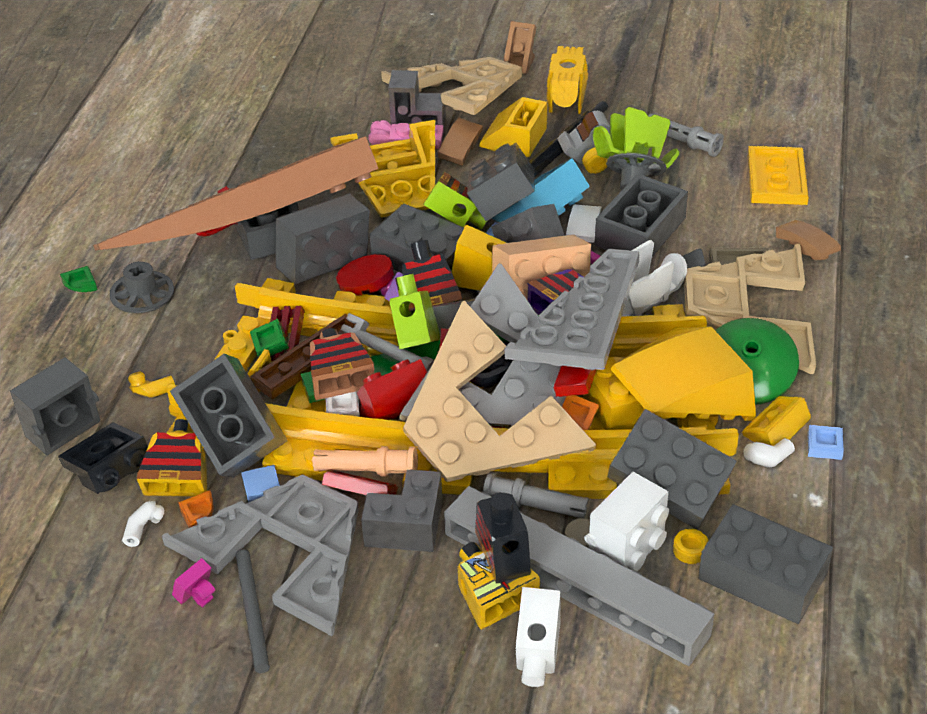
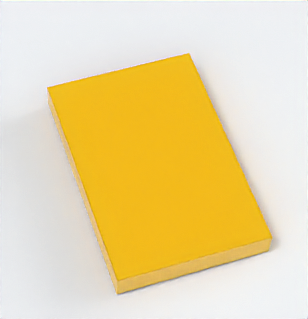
M748 147L751 203L808 204L809 197L803 148Z

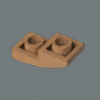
M458 118L438 150V158L463 166L470 149H474L483 126Z
M794 220L776 227V238L788 240L789 244H800L801 254L811 256L813 260H825L829 258L830 254L841 251V245L834 238L811 224Z

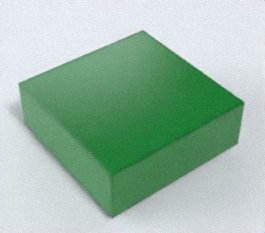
M278 319L250 331L258 357L264 349L269 350L270 356L289 348L282 324Z

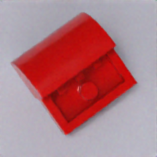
M406 359L391 367L392 372L382 376L380 372H377L365 378L363 386L357 392L362 403L359 408L360 417L392 420L399 417L427 374L422 360L419 359L410 363L409 359Z

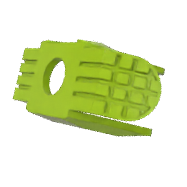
M631 107L625 109V116L613 113L610 116V135L603 126H598L593 131V141L597 154L607 159L620 153L647 155L649 148H652V156L659 159L671 122L669 119L655 114L649 117L645 111ZM677 148L672 149L661 159L666 164L667 169L679 156L680 151ZM625 158L627 163H630L629 158ZM637 158L638 163L643 161V158Z

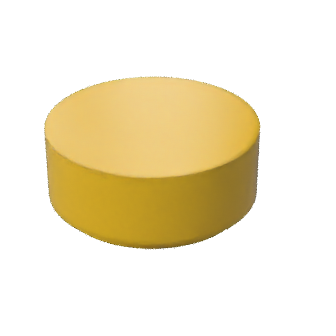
M596 147L588 150L582 158V164L588 173H600L608 167L606 164L607 158L598 156Z
M696 529L681 530L674 537L673 553L678 560L684 563H700L702 550L709 539L703 532Z

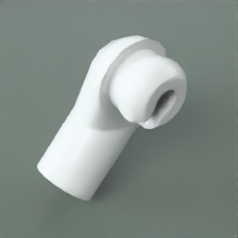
M786 438L782 439L775 446L755 442L747 444L743 454L746 460L771 468L795 451V447Z
M147 501L128 518L122 539L123 543L130 547L139 545L144 525L148 520L152 523H159L165 512L164 507L156 505L155 501Z

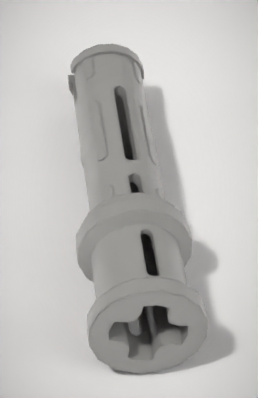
M670 121L671 124L667 137L687 143V146L692 150L698 148L706 151L712 157L717 156L721 151L724 142L723 134H712L704 131L703 127L700 126L691 128Z
M490 471L486 476L483 492L491 497L500 492L512 494L519 508L521 505L578 518H585L587 512L586 505H588L589 498L526 485V481L523 478H516V480L496 476L495 472Z

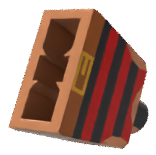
M333 328L323 330L320 333V339L310 342L311 375L315 400L356 392L363 386V380L374 374L373 361L355 333L338 334L337 330Z

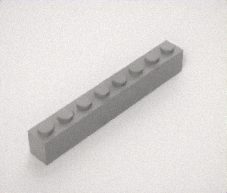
M468 486L444 512L445 535L464 545L475 542L481 548L475 532L476 503L480 500L491 498V496ZM521 513L528 531L530 566L540 577L541 587L547 590L560 591L561 598L687 666L692 664L711 637L714 620L713 612L707 610L699 603H693L676 594L670 588L661 586L643 577L639 572L612 561L607 555L587 548L576 539L562 535L551 529L547 524L537 522ZM505 543L504 546L511 551V545L506 546Z

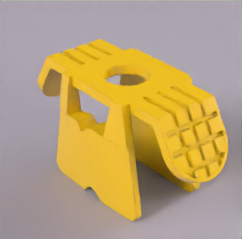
M558 46L557 54H552L547 80L549 113L553 112L554 103L560 107L571 106L578 97L579 84L578 114H581L588 82L586 55H583V47L570 48L565 46L564 48V46ZM565 62L574 63L576 66L572 68H564L561 66V64Z

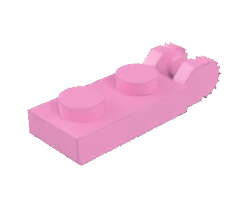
M375 121L371 124V133L368 140L371 144L376 145L409 139V124L391 125L387 121ZM435 125V149H439L443 142L444 125Z

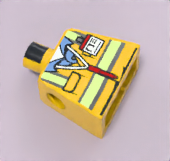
M470 542L460 550L459 556L463 561L458 565L459 588L481 630L520 610L522 587L540 589V577L532 569L531 575L496 584L485 555L477 543ZM503 545L502 551L507 553L511 552L508 548H506Z

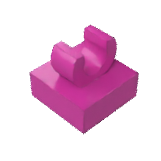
M203 558L198 560L175 579L172 596L181 605L192 596L195 602L203 608L214 598L211 594L216 590L208 582L212 567Z

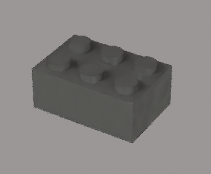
M507 143L494 152L495 156L486 161L483 158L471 166L472 170L469 172L467 194L485 221H488L535 192L534 169L517 143L511 146Z
M637 174L596 218L595 246L605 250L631 251L648 240H652L654 242L653 257L685 220L688 191Z
M349 193L276 218V268L294 284H298L344 267L355 259L367 256L370 210Z
M403 203L370 233L371 255L379 254L389 257L394 267L393 270L402 273V264L414 261L410 244L428 240L431 255L444 254L452 271L456 244L464 228Z
M225 353L170 390L221 476L236 477L288 441L242 364L235 357Z
M645 409L612 461L607 478L620 485L632 472H635L668 491L667 508H669V514L698 530L732 473L737 461Z
M733 504L702 550L698 579L799 624L828 574L833 546Z

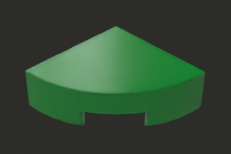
M89 266L60 274L62 283L70 290L76 292L97 291L96 282Z

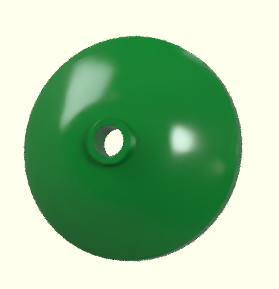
M759 318L732 320L715 330L753 371L755 405L774 401L789 390L798 373L799 354L794 341L786 331L770 321ZM748 348H754L757 350V352L749 353L746 350Z

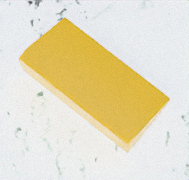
M777 397L743 429V436L753 442H761L775 446L782 439L790 440L811 419L805 398Z

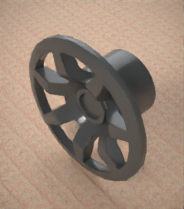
M620 153L610 156L606 161L608 168L621 174V190L637 174L653 177L663 174L667 169L666 164L660 159L640 153ZM625 158H629L630 163H627ZM637 158H643V161L638 163Z
M142 261L133 262L124 268L123 277L118 279L111 287L110 300L116 308L124 312H150L164 306L172 298L174 284L167 275L153 271V267L149 263ZM164 284H167L169 287L168 292L159 288ZM121 285L125 287L124 290L117 292ZM153 294L155 297L163 299L152 304L150 295ZM130 295L126 305L118 302L119 299H126ZM141 298L143 299V302L146 305V307H134L136 306L138 299Z

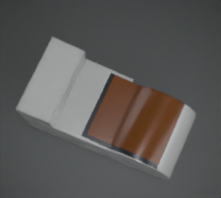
M592 111L583 118V122L570 134L564 131L557 138L564 154L582 164L584 154L595 147L593 141L594 129L598 126H603L610 135V125L603 112Z

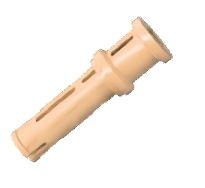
M381 446L377 451L315 449L314 455H317V457L313 456L314 471L377 472V475L381 477H386L388 473L406 474L407 469L417 470L418 467L416 447H409L408 450H389L388 446Z

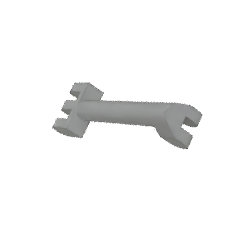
M351 313L348 314L346 319L355 324L354 328L343 324L340 329L345 333H355L362 344L400 362L409 359L410 363L421 359L427 372L434 363V360L427 356L420 357L405 349H399V346L366 332L370 323Z

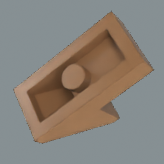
M511 21L504 61L521 66L522 74H527L535 58L532 49L537 27L535 24Z

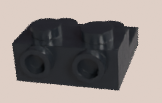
M112 422L60 454L58 458L64 468L78 475L84 487L99 494L117 486L120 480L128 474L137 473L148 445L144 436Z

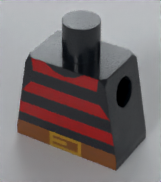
M428 240L410 244L414 261L402 264L403 276L414 274L418 292L428 291L432 305L463 301L462 294L444 254L432 256ZM412 302L409 305V309L415 308Z
M500 492L494 494L491 498L478 501L476 503L475 532L495 583L531 575L528 531L513 495ZM505 543L506 546L511 545V552L502 551Z

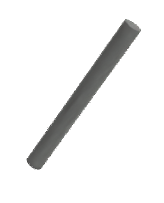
M239 550L236 553V561L254 669L257 673H265L270 669L250 553L248 550Z

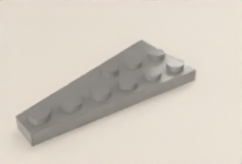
M608 249L590 266V272L585 277L579 276L574 281L573 289L569 292L564 291L539 315V321L532 328L526 327L521 332V338L516 343L510 342L504 348L505 359L545 363L553 366L581 367L587 370H604L639 264V251Z

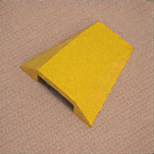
M435 120L409 124V139L370 145L379 169L371 171V178L358 182V184L381 218L390 216L403 203L419 210L429 209L423 204L435 187ZM354 133L331 137L330 140L333 146L358 139V135Z
M711 326L674 328L616 362L611 367V371L644 409L659 417L686 418L689 413L695 414L698 419H708L711 414L720 415L722 420H733L735 416H742L744 421H753L756 417L753 371Z

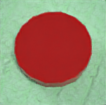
M367 255L346 264L338 272L336 280L340 291L352 292L356 296L363 295L362 291L369 289L370 293L376 292L386 286L394 276V267L390 258L385 255Z

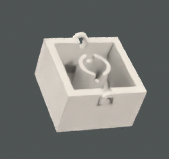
M632 472L590 514V533L584 537L589 545V549L607 555L612 561L628 569L638 571L644 564L646 556L653 549H659L665 541L667 535L665 520L669 514V508H667L668 491Z

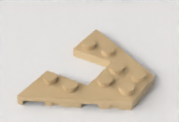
M493 57L459 61V66L454 67L440 63L422 67H410L407 70L418 71L419 92L422 91V88L428 86H440L442 82L450 79L462 82L465 86L441 93L442 104L453 107V110H461L472 115L480 112L522 77L521 66ZM382 71V81L389 84L391 73Z
M794 244L793 249L775 253L772 249L767 250L763 254L754 253L737 257L736 262L721 265L719 261L704 267L687 268V274L684 279L686 317L705 316L707 326H711L714 330L727 322L740 318H759L770 321L786 331L794 341L799 354V369L809 374H814L816 358L811 323L749 316L747 285L803 291L805 276L800 244Z
M465 301L461 303L403 427L407 437L438 472H441V476L446 482L463 479L465 476L472 474L476 476L487 474L491 470L512 466V468L534 464L543 459H558L562 455L576 452L593 451L596 444L552 396L548 397L500 436L463 396L459 389L504 355V348L506 347Z

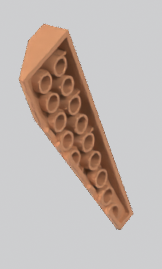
M366 136L286 165L281 169L262 175L260 178L240 184L236 188L218 193L189 205L188 208L177 210L165 215L161 219L150 221L134 230L126 231L93 246L95 251L126 247L223 227L280 209L328 189L330 193L340 191L346 188L345 182L354 179L355 183L369 179L371 178L370 172L379 168Z

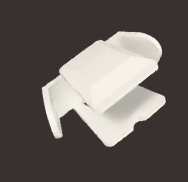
M648 240L631 250L639 251V264L622 316H641L642 313L651 309L652 306L668 300L669 295L680 288L686 277L687 264L683 256L678 253L668 254L661 266L649 274L654 242Z

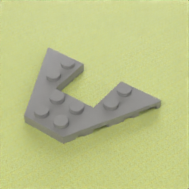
M499 263L474 300L471 308L495 334L509 342L516 343L521 338V332L526 327L532 328L539 321V317L503 265ZM519 360L512 361L492 395L470 382L459 389L490 426L505 428L512 427L550 396L561 407L566 396L556 397L553 388L561 366ZM429 371L402 410L399 419L406 421V418H408Z
M300 475L282 486H275L263 491V497L246 504L243 501L237 502L219 510L214 516L202 517L196 520L197 525L172 536L168 532L162 535L163 543L166 547L194 562L203 558L212 567L211 571L216 574L221 572L236 556V553L261 528L310 552V555L272 595L273 604L333 636L359 512L358 501L305 475Z

